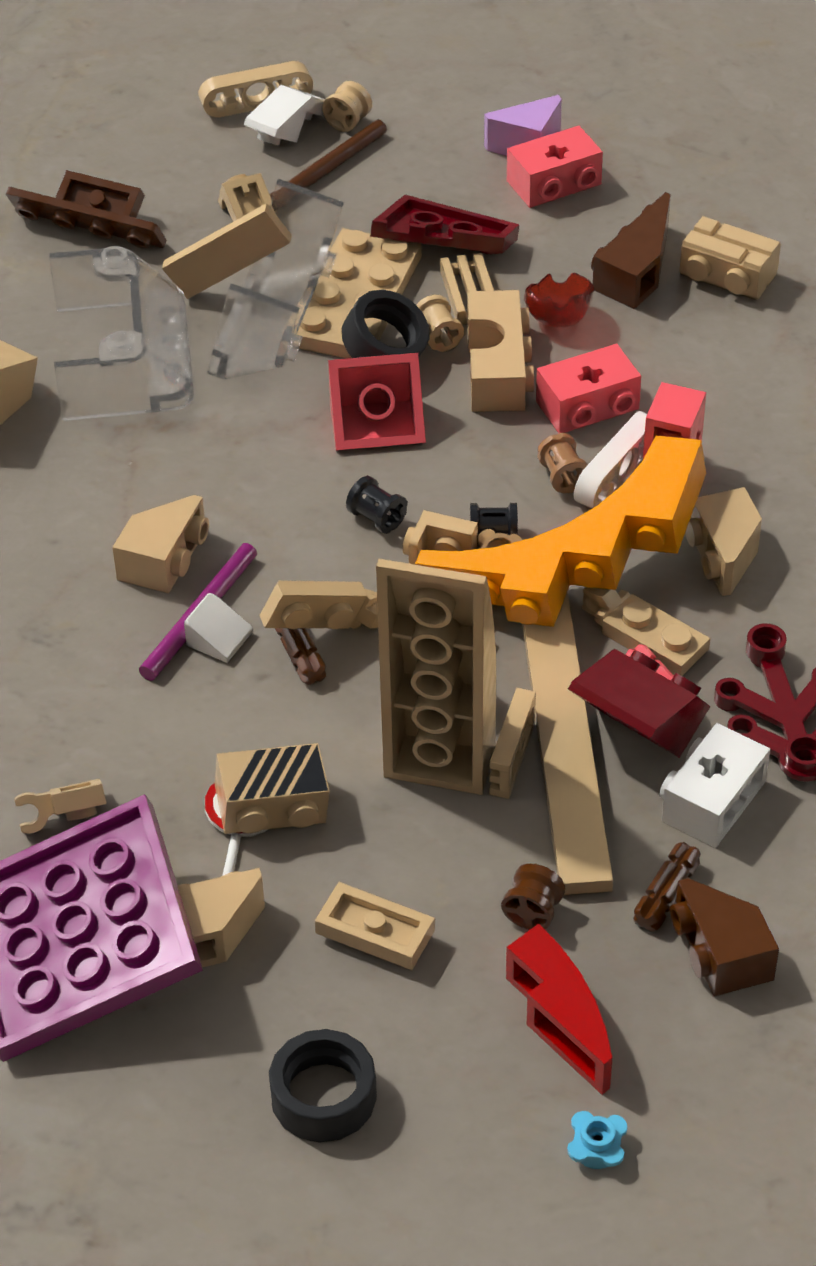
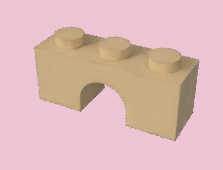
M519 290L467 291V330L470 353L472 412L525 411V393L534 392L533 365L525 366V363H531L532 361L531 336H523V334H529V307L521 308Z

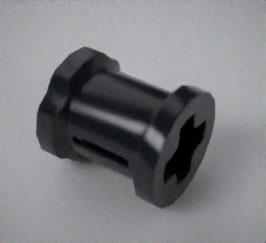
M364 476L356 481L347 495V510L353 515L358 516L362 514L375 522L377 530L384 534L395 530L402 523L407 513L408 501L406 498L399 494L391 495L379 487L377 480L371 476Z
M470 503V521L478 523V535L485 529H491L495 533L518 535L517 503H510L508 507L480 508L477 503Z

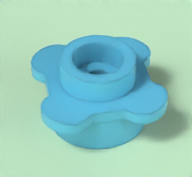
M580 1111L572 1117L571 1126L575 1130L574 1140L568 1144L567 1152L573 1161L582 1163L584 1166L592 1169L614 1167L623 1161L624 1150L620 1147L621 1137L627 1133L628 1129L624 1118L619 1115H611L608 1118L593 1116L588 1111ZM595 1135H599L603 1138V1140L595 1141L592 1139V1137Z

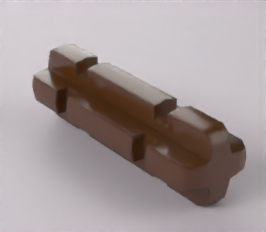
M275 628L277 634L282 636L280 640L293 665L298 668L296 671L301 681L311 685L315 681L321 682L326 677V665L321 655L316 652L318 649L307 628Z
M685 842L677 843L668 855L670 860L663 863L645 891L648 895L643 896L634 909L635 916L633 920L636 925L644 927L650 932H654L661 927L667 917L664 913L669 912L670 906L676 903L678 881L693 876L700 864L699 858L701 853L697 847L689 846Z

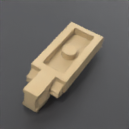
M279 580L259 616L265 628L349 629L351 627L355 629L360 627L361 624L370 629L378 628L377 592L364 589L361 582Z
M587 587L583 589L582 609L596 617L594 620L602 626L603 635L627 649H634L639 644L646 645L656 655L655 660H660L673 675L677 673L683 676L709 650L710 638L636 595H630L628 591L620 590L617 593L616 590Z

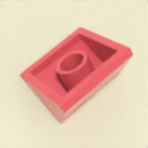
M418 353L328 360L330 409L336 451L426 443Z

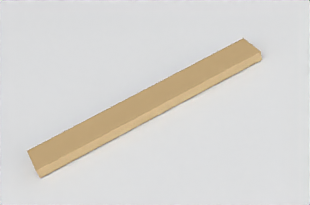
M567 591L554 627L522 624L531 691L536 692L535 720L556 870L565 884L564 895L612 892L613 876L586 705L583 699L568 690L571 682L580 675V667Z

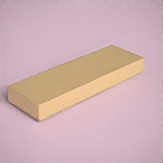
M266 203L167 258L163 262L162 269L183 295L189 299L288 245L291 242L292 234Z

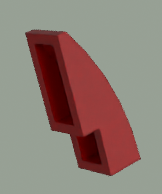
M537 924L506 947V979L527 998L526 1025L603 1095L610 1089L612 1053L607 1029L597 1002L581 972L564 949L540 924Z

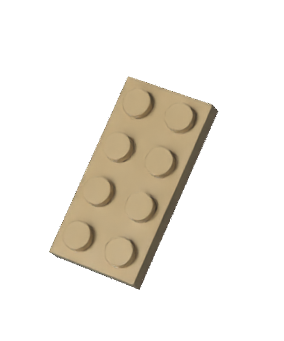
M342 228L285 332L286 346L346 359L352 358L342 341V325L359 297L369 291L385 289L403 295L422 257L421 243L370 237V233ZM365 318L369 331L377 340H380L388 323L381 319Z

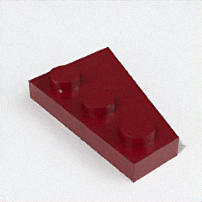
M405 194L372 220L370 237L477 250L485 254L495 255L503 254L518 240L520 224Z

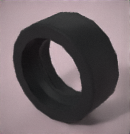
M385 289L369 291L359 297L342 325V341L352 358L418 353L420 357L430 340L429 325L423 312L410 299L400 293ZM365 318L381 319L394 326L403 336L406 348L387 346L377 340L369 331Z
M330 1029L306 1031L289 1039L276 1052L269 1069L273 1112L283 1128L298 1138L319 1143L341 1140L359 1131L372 1115L377 1099L374 1061L363 1043L347 1033ZM328 1064L342 1067L353 1074L356 1079L355 1091L347 1099L335 1105L317 1107L304 1104L290 1093V1082L299 1072L311 1066Z

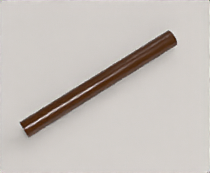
M379 119L375 120L270 193L275 209L277 210L387 132L385 123Z

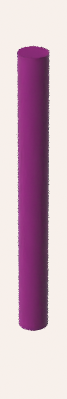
M243 543L142 663L139 667V673L143 678L149 681L155 680L186 642L185 620L208 593H212L221 599L257 556V551L251 544Z

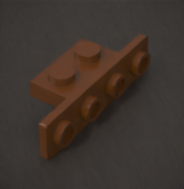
M66 170L55 198L14 187H8L5 194L15 207V212L29 220H38L41 217L52 220L56 225L65 229L73 230L77 226L89 229L91 233L104 239H111L112 236L124 238L132 245L145 249L149 248L150 245L164 248L167 241L156 223L136 218L145 197L141 188Z

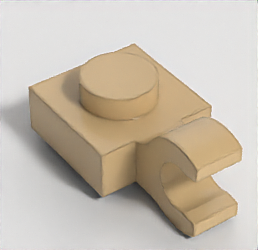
M100 778L50 789L49 792L44 793L26 792L14 798L16 806L32 804L38 809V815L35 820L20 824L21 832L26 834L40 831L52 814L59 815L65 813L68 821L78 820L96 815V806L107 804Z

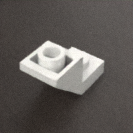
M280 85L246 117L244 125L258 130L256 138L278 146L281 139L297 143L304 119L311 120L313 114L324 116L322 105L326 99Z

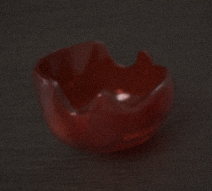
M571 273L562 283L555 282L552 275L547 274L538 284H529L525 289L524 302L526 307H529L531 315L537 321L552 327L566 328L576 325L586 315L595 287L588 278L578 273Z

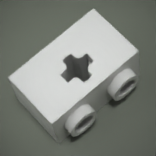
M716 723L704 739L698 737L693 742L687 753L685 764L678 772L672 770L665 778L659 794L660 798L664 799L662 822L716 848L766 782L770 748Z

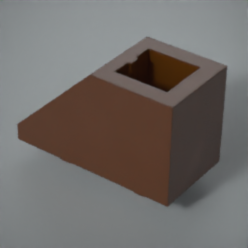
M689 878L679 880L676 903L670 906L671 920L676 933L679 936H686L690 945L689 954L693 970L698 978L705 977L713 997L774 981L779 947L759 907Z

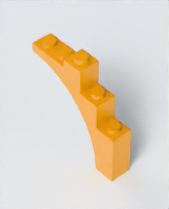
M655 436L643 461L623 485L596 507L565 525L533 538L492 548L464 551L421 550L415 565L487 576L491 604L504 606L509 622L554 627L570 585L587 588L617 589L631 549L678 554L706 476L702 440Z

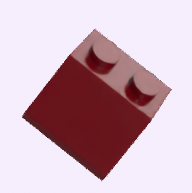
M614 648L571 682L568 687L569 691L598 711L678 758L681 757L711 707L697 696L702 689L701 687L677 673L674 674L671 680L658 674L656 671L660 664L635 649L629 657Z

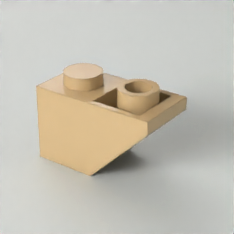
M745 487L698 497L685 532L689 545L691 547L696 546L701 555L702 568L706 578L714 580L722 596L732 594L758 553L762 518Z
M192 495L132 515L112 547L117 580L169 594L178 577H183L187 573L191 555L196 546L202 545L207 538L209 519L204 516L203 497Z
M260 868L243 872H230L222 877L193 884L177 885L202 968L226 962L265 909Z

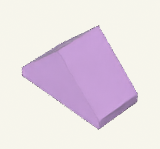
M559 95L485 113L484 147L489 152L507 156V148L561 131L562 99Z

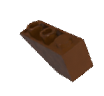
M665 192L652 205H647L632 223L624 226L612 241L596 251L591 262V269L593 270L592 290L635 309L658 288L669 225L671 194Z

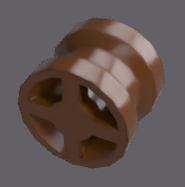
M529 863L521 865L513 877L514 888L509 889L501 902V909L504 915L519 927L530 930L537 924H540L544 929H547L554 917L553 906L558 905L564 896L565 884L556 872L545 866Z

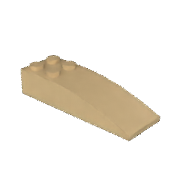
M378 559L376 579L384 777L483 795L490 770V760L496 746V647L487 576Z

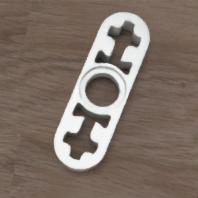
M642 411L636 412L585 467L574 489L575 501L590 508L596 507L623 485L643 461L647 413Z

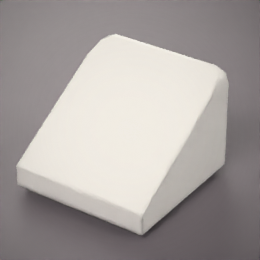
M208 593L184 623L186 645L226 663L230 661L253 633V627L212 593Z

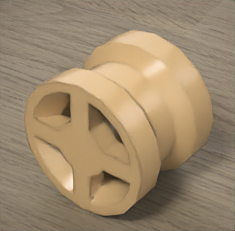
M345 81L337 88L334 94L324 101L322 112L332 127L342 132H349L358 125L360 119L369 114L372 109V99L362 85L354 81Z

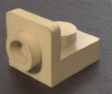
M261 173L250 176L246 174L235 175L225 183H222L218 202L221 209H228L233 222L266 203L278 217Z
M423 510L416 527H409L406 532L403 554L409 555V564H415L421 550L464 551L477 549L478 523Z

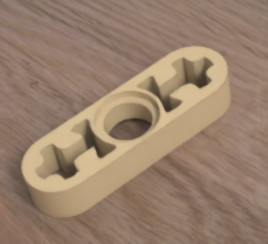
M289 61L211 77L202 83L198 95L208 115L212 117H225L255 110L275 91L273 81H277L275 82L277 88L280 85L311 93L313 90V79L303 63ZM299 77L296 79L295 85L289 86L290 84H292L293 78ZM258 82L266 84L262 93L256 96L246 94L247 89L252 84ZM235 89H237V91H238V93H239V95H240V96L237 97V98H235V96H237V95H236V92H235ZM217 93H222L220 95V100L213 101L216 99Z

